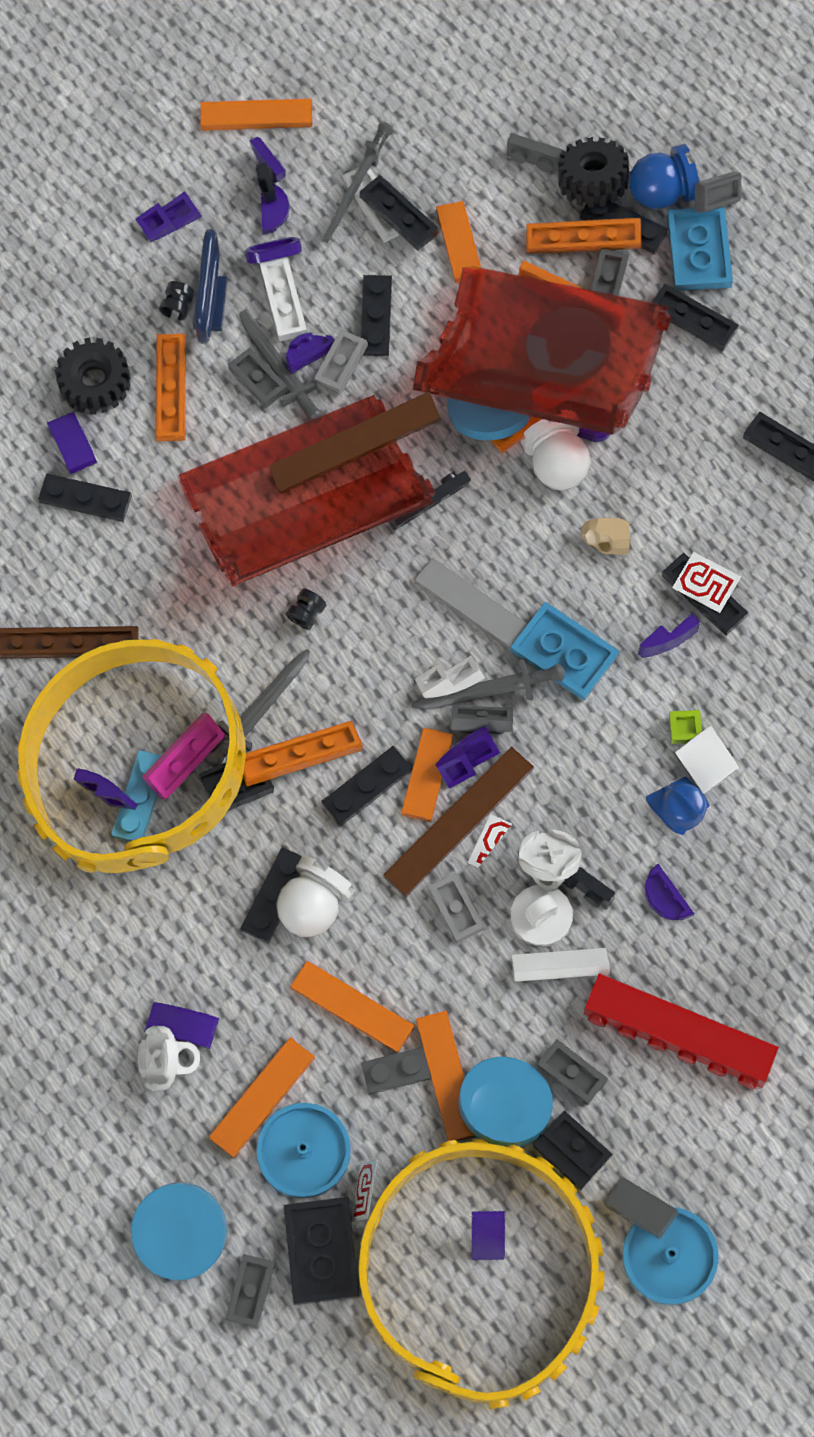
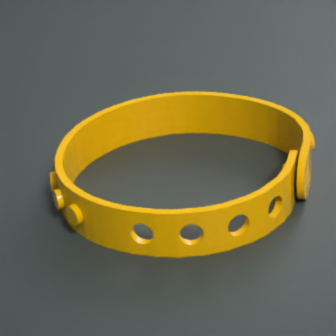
M159 639L124 640L100 646L74 659L61 669L40 692L27 714L21 738L18 742L19 769H17V778L25 795L22 798L25 809L29 815L33 814L37 821L34 824L36 831L43 840L49 837L56 844L52 850L63 860L67 861L70 857L78 863L77 868L89 873H94L95 871L123 873L154 867L169 860V853L180 851L197 842L215 828L226 815L238 794L243 779L246 743L237 708L216 675L218 668L206 657L201 660L194 654L192 649L182 644L174 645ZM139 662H166L183 666L200 674L218 690L222 698L229 724L230 739L223 775L207 802L182 824L166 832L132 840L125 844L124 851L108 854L89 853L76 849L63 841L53 828L41 799L37 776V762L43 736L54 715L65 701L90 679L122 665Z
M472 1139V1142L458 1143L457 1140H452L439 1144L438 1149L428 1153L421 1151L408 1160L410 1164L384 1190L365 1227L361 1241L359 1278L369 1318L378 1335L395 1355L410 1366L418 1369L415 1370L413 1379L457 1398L475 1403L489 1404V1409L509 1407V1401L518 1397H522L523 1401H526L541 1392L539 1385L549 1377L554 1382L568 1368L563 1362L571 1352L577 1356L587 1338L582 1336L587 1323L594 1325L600 1306L594 1303L597 1291L604 1290L605 1271H599V1257H603L604 1254L601 1239L594 1236L591 1224L595 1223L592 1213L587 1205L582 1206L575 1195L578 1191L568 1178L564 1177L562 1179L552 1170L554 1166L547 1160L539 1156L535 1159L525 1154L524 1149L516 1145L505 1147L489 1144L484 1139ZM462 1157L491 1158L517 1165L532 1172L550 1185L567 1204L576 1219L585 1241L589 1261V1287L586 1304L574 1333L559 1355L542 1372L520 1386L509 1390L487 1393L459 1387L461 1377L451 1372L452 1367L436 1360L428 1363L411 1354L399 1345L383 1326L375 1311L369 1292L368 1265L370 1248L374 1233L385 1210L397 1193L412 1178L443 1161Z

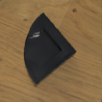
M266 162L256 165L257 182L265 202L268 204L277 201Z

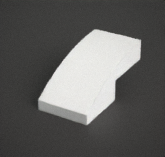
M471 655L447 671L439 663L415 678V681L425 698H434L466 689L482 681L485 677Z

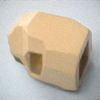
M620 518L588 520L584 522L581 528V538L590 547H596L601 554H629V521Z

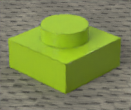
M700 710L669 712L671 744H687L702 732Z

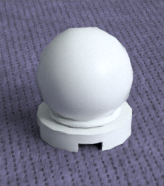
M560 414L561 419L549 422L547 418L538 421L523 433L525 440H521L525 453L533 456L534 474L544 485L553 490H567L578 486L587 477L591 465L589 448L580 437L576 436L579 433V426L571 414Z
M302 856L296 866L300 877L291 879L281 889L276 902L278 918L289 932L299 937H314L325 933L335 923L339 913L338 900L349 901L355 892V889L350 888L352 884L330 867L326 871L314 866L316 859L308 856Z

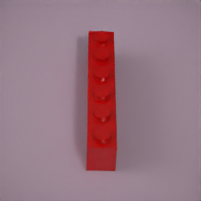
M600 973L597 976L583 1013L589 1016L587 1020L596 1026L605 1027L606 1024L618 1028L617 1033L625 1038L635 1040L637 1036L648 1041L647 1045L654 1050L665 1052L666 1049L674 1051L678 1053V1059L689 1064H695L698 1061L708 1065L707 1070L721 1077H725L726 1073L737 1077V1082L749 1089H756V1086L763 1088L779 1049L776 1045Z

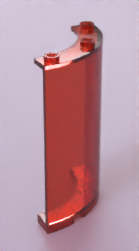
M477 266L463 267L454 303L455 307H458L454 321L448 320L439 338V344H442L438 350L432 349L424 358L417 361L413 390L424 393L429 391L433 395L614 435L620 429L626 427L643 392L647 393L650 389L652 380L650 374L657 357L663 331H667L670 325L671 315L668 314L669 306Z
M375 395L369 396L176 475L191 510H194V513L199 511L203 522L198 524L221 572L226 571L225 578L232 587L434 503L431 496H434L435 493L428 478L424 480L423 475L414 470L409 454L407 452L402 453L397 442H393L283 494L278 491L268 465L385 412L386 409L381 399L377 400Z

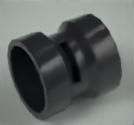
M171 281L167 284L165 290L166 298L161 301L159 311L168 318L171 317L172 311L180 312L177 320L183 321L186 319L189 311L187 305L192 302L195 292L192 287L183 282Z
M303 588L297 595L296 604L291 605L285 614L291 622L305 630H311L315 624L316 615L321 614L327 604L319 595Z

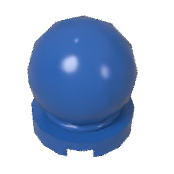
M686 144L676 145L671 148L670 155L663 152L649 153L637 160L630 171L629 188L633 198L641 206L649 209H665L675 204L680 196L685 202L695 200V183L699 182V176L695 162L689 164L686 153L690 152Z

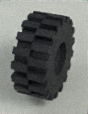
M588 137L587 142H582L581 139L576 140L575 146L570 143L566 146V151L562 150L560 153L561 158H558V185L562 195L567 194V200L570 202L576 199V205L580 206L584 202L588 203V207H594V203H599L600 207L606 206V201L616 202L617 196L622 197L625 194V190L628 189L629 156L627 152L624 153V148L621 145L616 147L615 141L610 140L609 143H606L605 138L599 137L598 141H593V137ZM590 169H599L597 171H589Z
M96 337V343H92L90 338H84L85 344L82 345L77 340L72 343L74 349L70 350L66 347L63 350L65 358L59 356L57 360L58 367H55V375L61 396L72 409L76 406L78 412L84 413L85 409H88L89 414H96V409H101L102 413L108 412L107 406L112 405L113 408H116L119 405L118 399L120 398L124 401L127 396L125 390L130 389L129 379L131 377L127 360L123 356L119 347L115 349L114 343L109 340L106 345H104L103 338ZM92 369L101 370L105 374V379L101 383L93 386L83 383V376L87 371Z

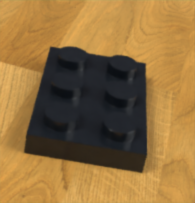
M349 1197L284 1204L293 1305L360 1298Z

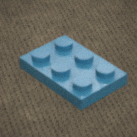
M725 207L704 213L696 212L695 208L668 210L667 222L674 289L681 291L732 288L733 278Z
M547 602L541 606L510 647V652L524 659L525 662L538 671L548 669L555 664L562 665L565 677L562 681L555 682L583 701L587 699L620 653L618 649Z

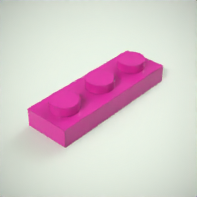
M201 713L142 778L160 799L166 800L226 735L208 713Z

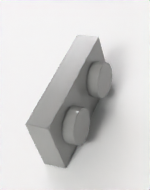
M341 329L314 377L317 384L342 394L368 346L367 341Z
M456 873L428 886V891L456 944L484 930V925Z

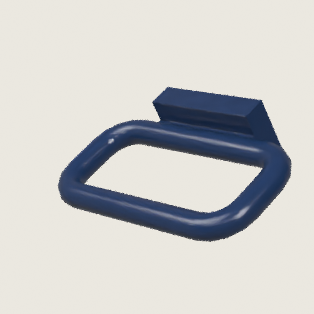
M214 229L206 230L203 238L193 319V329L196 330L198 342L203 345L210 341L211 331H222L228 282L227 276H218L219 243Z

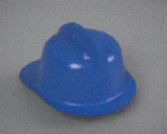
M686 776L646 796V801L651 809L667 827L681 835L697 826L703 820L707 808L710 806L706 797Z

